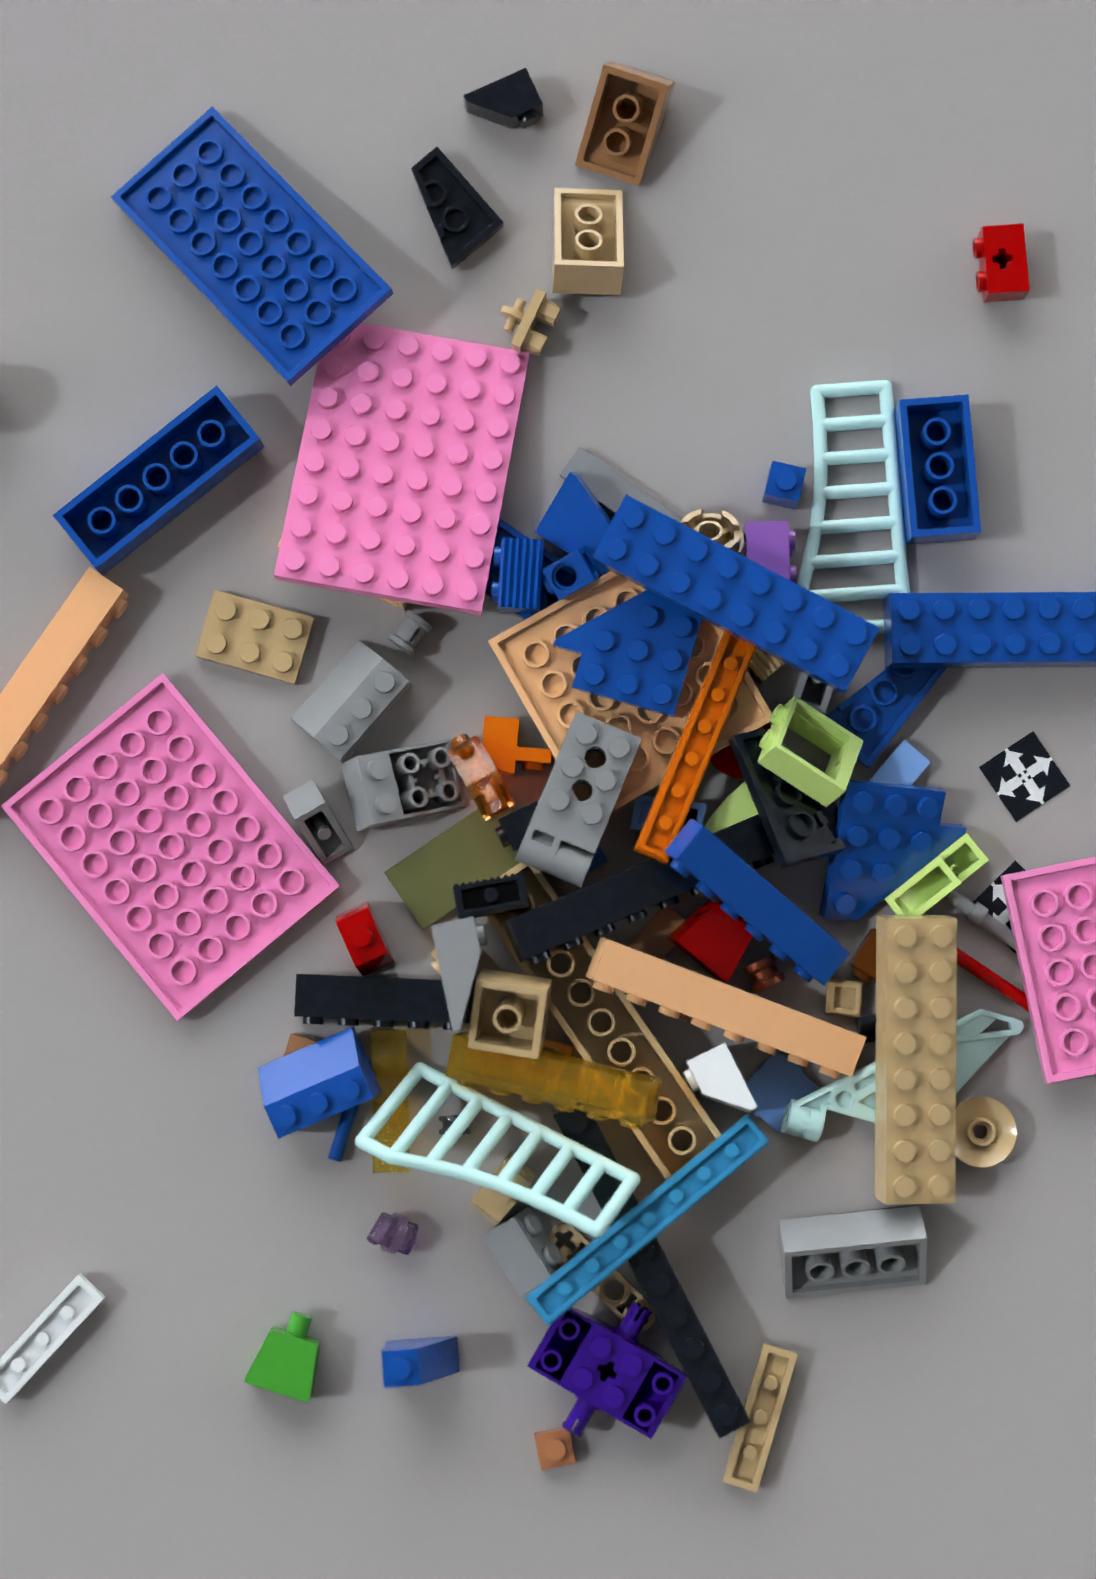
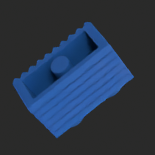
M503 537L501 547H494L493 567L500 568L499 581H492L491 602H498V611L538 613L540 611L544 540Z

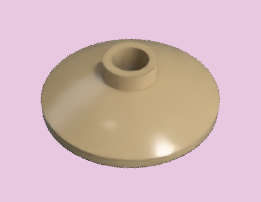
M985 1096L971 1097L956 1106V1157L974 1167H990L1005 1160L1012 1152L1017 1139V1125L1010 1110L1000 1101ZM979 1124L983 1125L986 1130L985 1135L981 1138H977L973 1133L975 1126Z

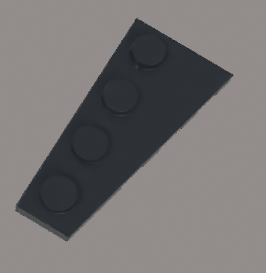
M761 728L734 735L729 740V744L781 869L842 852L846 848L840 837L837 839L827 827L829 821L821 810L816 811L807 798V794L757 763L762 751L759 743L766 733L765 729Z

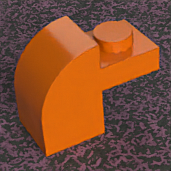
M485 715L483 747L488 761L497 771L504 775L515 777L516 764H523L522 770L543 772L544 766L551 767L552 753L550 749L518 746L519 718Z

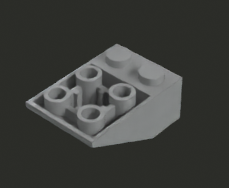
M450 739L360 755L341 764L357 832L466 806Z

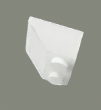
M726 1043L686 1062L688 1070L684 1071L683 1075L693 1093L699 1091L703 1098L747 1113L756 1110L757 1105Z

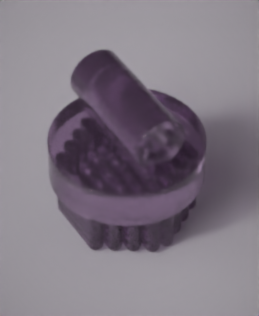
M382 1212L369 1232L367 1240L374 1245L380 1244L381 1250L387 1253L395 1254L399 1252L409 1255L416 1244L419 1227L418 1224L408 1221L404 1215L398 1213L390 1215Z

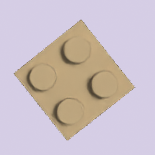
M482 968L475 983L467 1048L538 1059L544 1046L553 979Z

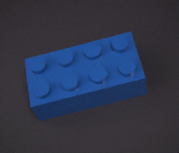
M969 394L899 400L894 408L906 545L976 539L981 533Z

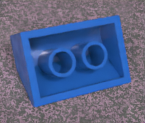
M354 1026L258 1067L263 1105L278 1139L369 1101L382 1091Z

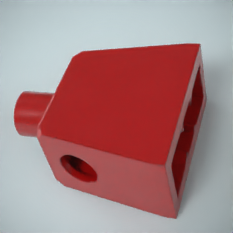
M708 900L668 936V939L713 977L727 983L753 936L744 929L746 926L741 922L743 920L741 917L735 921L719 908L721 904Z
M368 901L336 915L335 922L356 969L362 976L395 962Z

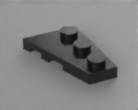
M435 147L411 167L418 189L453 270L503 228L504 222L438 147Z

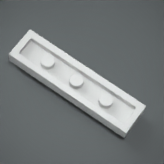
M81 1273L72 1280L0 1358V1399L5 1404L22 1389L106 1298Z

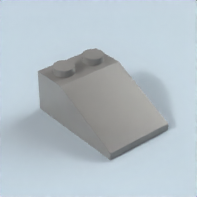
M474 917L431 925L453 1032L463 1031L483 956L481 946L488 945L484 924H477Z

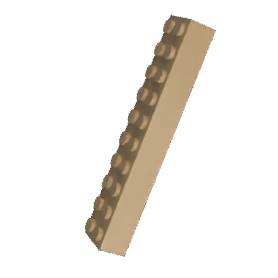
M519 863L500 877L503 878L505 874L510 877L512 873L517 876L519 872L524 874L530 908L486 917L526 975L553 979L549 1010L665 1180H667L721 1136V1133L632 1003L625 1000V993L616 988L613 995L593 988L595 981L585 977L595 949L585 935L582 936L583 944L564 951L562 945L549 950L552 957L532 965L529 959L521 963L519 962L503 923L559 899L540 870Z

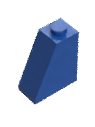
M569 472L535 533L569 554L584 546L596 569L604 575L610 572V570L595 563L592 556L611 520L582 477L576 472Z
M457 1336L386 1341L381 1351L384 1388L422 1385L460 1372Z

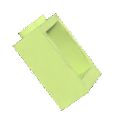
M796 696L785 705L779 704L769 718V722L772 723L771 728L764 734L759 743L762 751L757 763L827 807L846 791L863 740ZM788 728L831 755L825 773L781 745Z

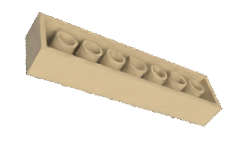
M876 915L875 1198L886 1205L955 1203L957 918L947 915Z

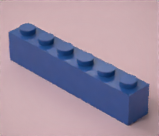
M690 819L664 851L673 859L670 866L684 878L691 874L698 880L695 887L710 900L714 896L718 897L723 902L719 907L735 921L739 917L746 921L748 924L744 929L760 942L763 938H766L772 944L768 950L784 963L788 958L796 964L793 971L806 982L810 983L814 979L824 986L850 955V952L707 828L695 820Z

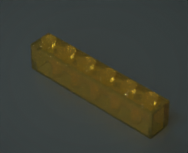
M469 1031L452 1035L446 1076L456 1078L459 1085L466 1087H478V1084L488 1086L489 1092L504 1096L510 1095V1092L522 1095V1101L534 1104H541L542 1101L554 1103L555 1109L564 1112H575V1109L586 1111L587 1117L595 1120L606 1121L608 1117L621 1120L620 1125L630 1129H641V1126L655 1121L662 1082L660 1078L546 1050L541 1051L538 1059L471 1049L467 1048Z

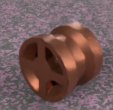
M774 954L743 968L745 975L750 976L753 981L752 989L754 993H758L786 979L784 973L778 971L775 965L777 959Z

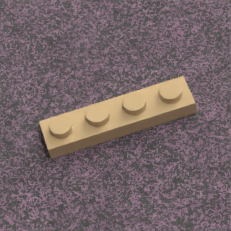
M765 1342L762 1343L744 1404L751 1423L736 1431L722 1478L723 1482L757 1493L798 1356L797 1352Z

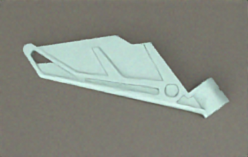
M978 1009L956 1020V1093L1009 1036L1019 1035L1022 1032L1024 1025L1021 1020L984 1009ZM995 1019L1008 1022L1009 1029L983 1032ZM875 1061L854 1071L852 1077L846 1075L798 1100L791 1098L784 1111L781 1132L817 1142L823 1131L827 1110L875 1123Z

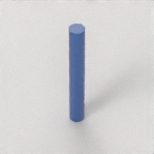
M359 1105L342 1112L328 1155L329 1159L338 1162L342 1161Z

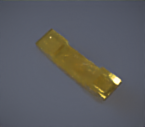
M406 1030L371 1031V1066L382 1090L373 1098V1116L408 1074ZM409 1095L374 1137V1140L391 1148L408 1127ZM373 1156V1173L409 1172L407 1167L391 1165Z

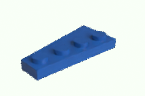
M947 667L887 668L826 716L863 740L857 761L868 769Z

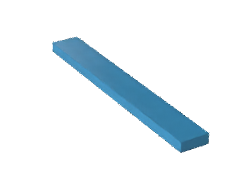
M746 1114L609 1227L603 1236L592 1241L525 1298L547 1326H549L769 1144L770 1140L752 1118Z

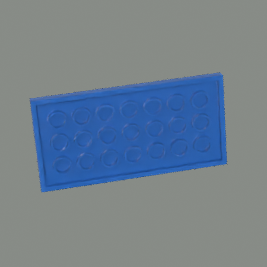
M213 106L111 196L114 203L290 386L394 294L391 287Z

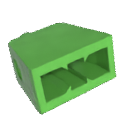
M292 1311L287 1329L273 1326L253 1361L244 1382L309 1403L314 1391L321 1342L307 1336L312 1317Z

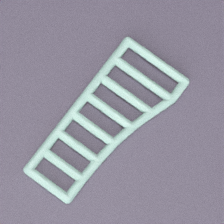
M889 380L814 385L810 390L814 443L813 502L809 533L797 584L808 590L814 569L894 564L895 584L809 591L830 602L884 599L890 593H910L892 383ZM879 394L881 414L826 418L825 398ZM882 428L884 448L828 452L827 432ZM885 462L887 482L827 486L828 466ZM888 496L890 516L824 520L826 500ZM891 530L892 550L817 555L821 535ZM884 619L866 620L880 627L878 633H884Z
M418 1062L412 1067L355 1139V1144L358 1148L388 1164L448 1176L498 1191L561 1219L595 1238L603 1236L640 1183L638 1173L422 1062ZM422 1078L438 1086V1089L391 1148L374 1140V1137ZM451 1094L469 1102L427 1157L405 1153ZM481 1109L499 1118L464 1165L442 1161ZM511 1125L529 1133L528 1137L498 1176L478 1170ZM542 1141L560 1149L532 1189L512 1182ZM572 1157L591 1165L564 1204L545 1196ZM606 1173L622 1181V1183L594 1221L577 1212V1210L601 1176Z

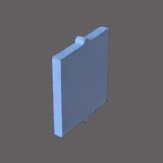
M778 1049L775 1056L771 1055L746 1081V1085L757 1105L753 1115L755 1117L760 1116L777 1133L781 1131L784 1111L791 1098L798 1100L820 1089L802 1072V1066H795Z

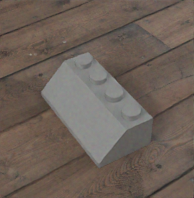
M920 1205L779 1220V1244L786 1299L926 1284L927 1235Z

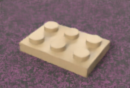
M214 590L195 656L200 659L296 685L315 618Z

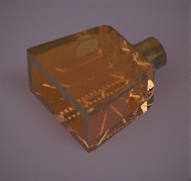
M460 734L453 738L450 743L452 749L447 754L484 820L486 821L514 805L515 802L479 737L473 736L470 738L467 734ZM489 779V783L485 787H479V783Z

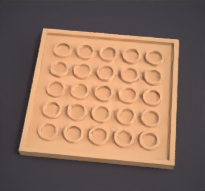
M610 571L592 583L488 640V643L555 760L576 711L642 738L612 812L661 784L724 631L701 620L673 718L572 689L581 655L553 647L554 640L646 590ZM746 671L712 755L730 746L729 740L734 735L757 730L770 723L769 718L772 713L748 671ZM591 751L585 756V761L590 767L599 768L604 765L605 758L602 753ZM584 783L576 784L572 788L578 801L588 800L592 795L590 787Z

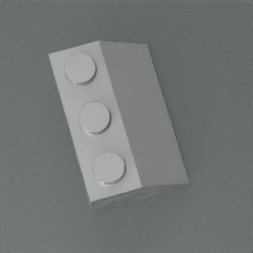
M358 641L291 719L341 763H344L409 690L411 684L408 679L361 641Z

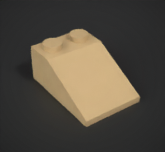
M554 188L552 293L621 295L624 272L622 190Z

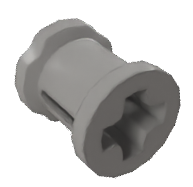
M407 610L405 613L406 619L395 635L390 634L388 639L406 653L414 656L416 653L415 647L425 632H430L433 627L415 613Z

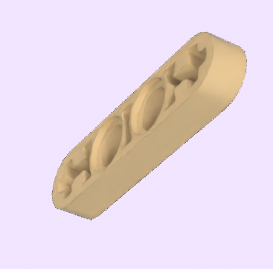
M565 1222L555 1225L549 1233V1240L555 1246V1243L558 1241V1237L555 1234L559 1230L562 1233H566L568 1230L571 1231L573 1235L570 1240L577 1248L580 1242H583L586 1246L591 1243L576 1227ZM562 1245L560 1248L556 1246L561 1253L562 1261L566 1264L569 1261L567 1256L571 1255L572 1251L566 1245ZM617 1269L592 1289L621 1321L626 1315L628 1308L625 1306L623 1312H621L617 1307L625 1303L630 1293H633L636 1298L632 1299L631 1302L634 1300L641 1304L640 1309L645 1306L653 1312L641 1332L648 1330L653 1325L655 1313L649 1301ZM619 1280L624 1285L622 1297L616 1300L606 1297L604 1286L608 1281Z

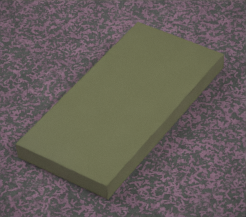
M500 794L384 872L423 931L456 909L453 892L455 883L460 886L462 882L467 885L469 881L475 883L476 880L482 882L484 878L488 881L491 877L496 879L520 863L515 861L518 850L513 852L510 845L503 848L495 831L496 828L500 827L498 819L512 813Z

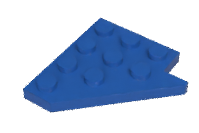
M645 590L555 639L553 647L581 655L572 689L673 718L702 619Z
M849 780L846 791L840 796L834 829V837L836 839L840 837L846 848L842 852L830 855L819 914L823 918L857 921L963 836L967 830L963 825L940 823L946 791L941 788Z

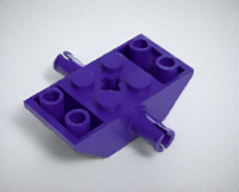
M634 1300L631 1302V1306L618 1328L612 1327L584 1311L574 1307L569 1308L551 1323L527 1367L572 1392L578 1398L566 1420L562 1423V1427L570 1432L576 1420L579 1419L573 1429V1434L578 1437H582L594 1412L602 1410L652 1439L687 1378L686 1374L637 1340L639 1333L653 1312L644 1306L639 1316L635 1318L641 1308V1304ZM609 1361L614 1363L613 1370L615 1372L613 1374H601V1368L598 1366L600 1363L602 1365H606Z

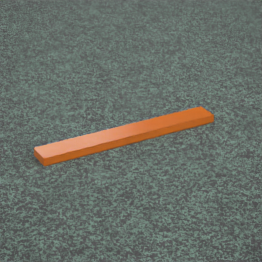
M725 631L721 636L633 849L664 864H667L670 856L664 851L682 830L756 649L754 646Z

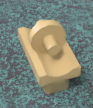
M537 288L525 314L522 311L526 302L517 298L513 308L503 306L500 314L507 319L503 327L504 331L512 334L516 324L519 325L511 341L512 350L541 356L548 337L534 331L535 324L538 320L554 327L560 316L561 308L552 301L547 300L546 292Z

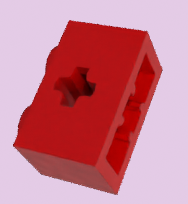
M1024 223L982 226L977 238H973L974 259H979L980 271L976 272V289L978 293L982 292L983 303L1024 300L1030 291ZM996 258H1000L1001 264H1006L1004 269H1000L999 263H994Z

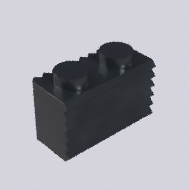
M521 872L517 876L513 873L510 877L505 874L503 878L500 876L496 879L491 877L489 881L484 878L482 882L476 880L475 883L469 881L467 885L462 882L460 886L456 883L453 886L458 919L479 918L530 908L525 878Z

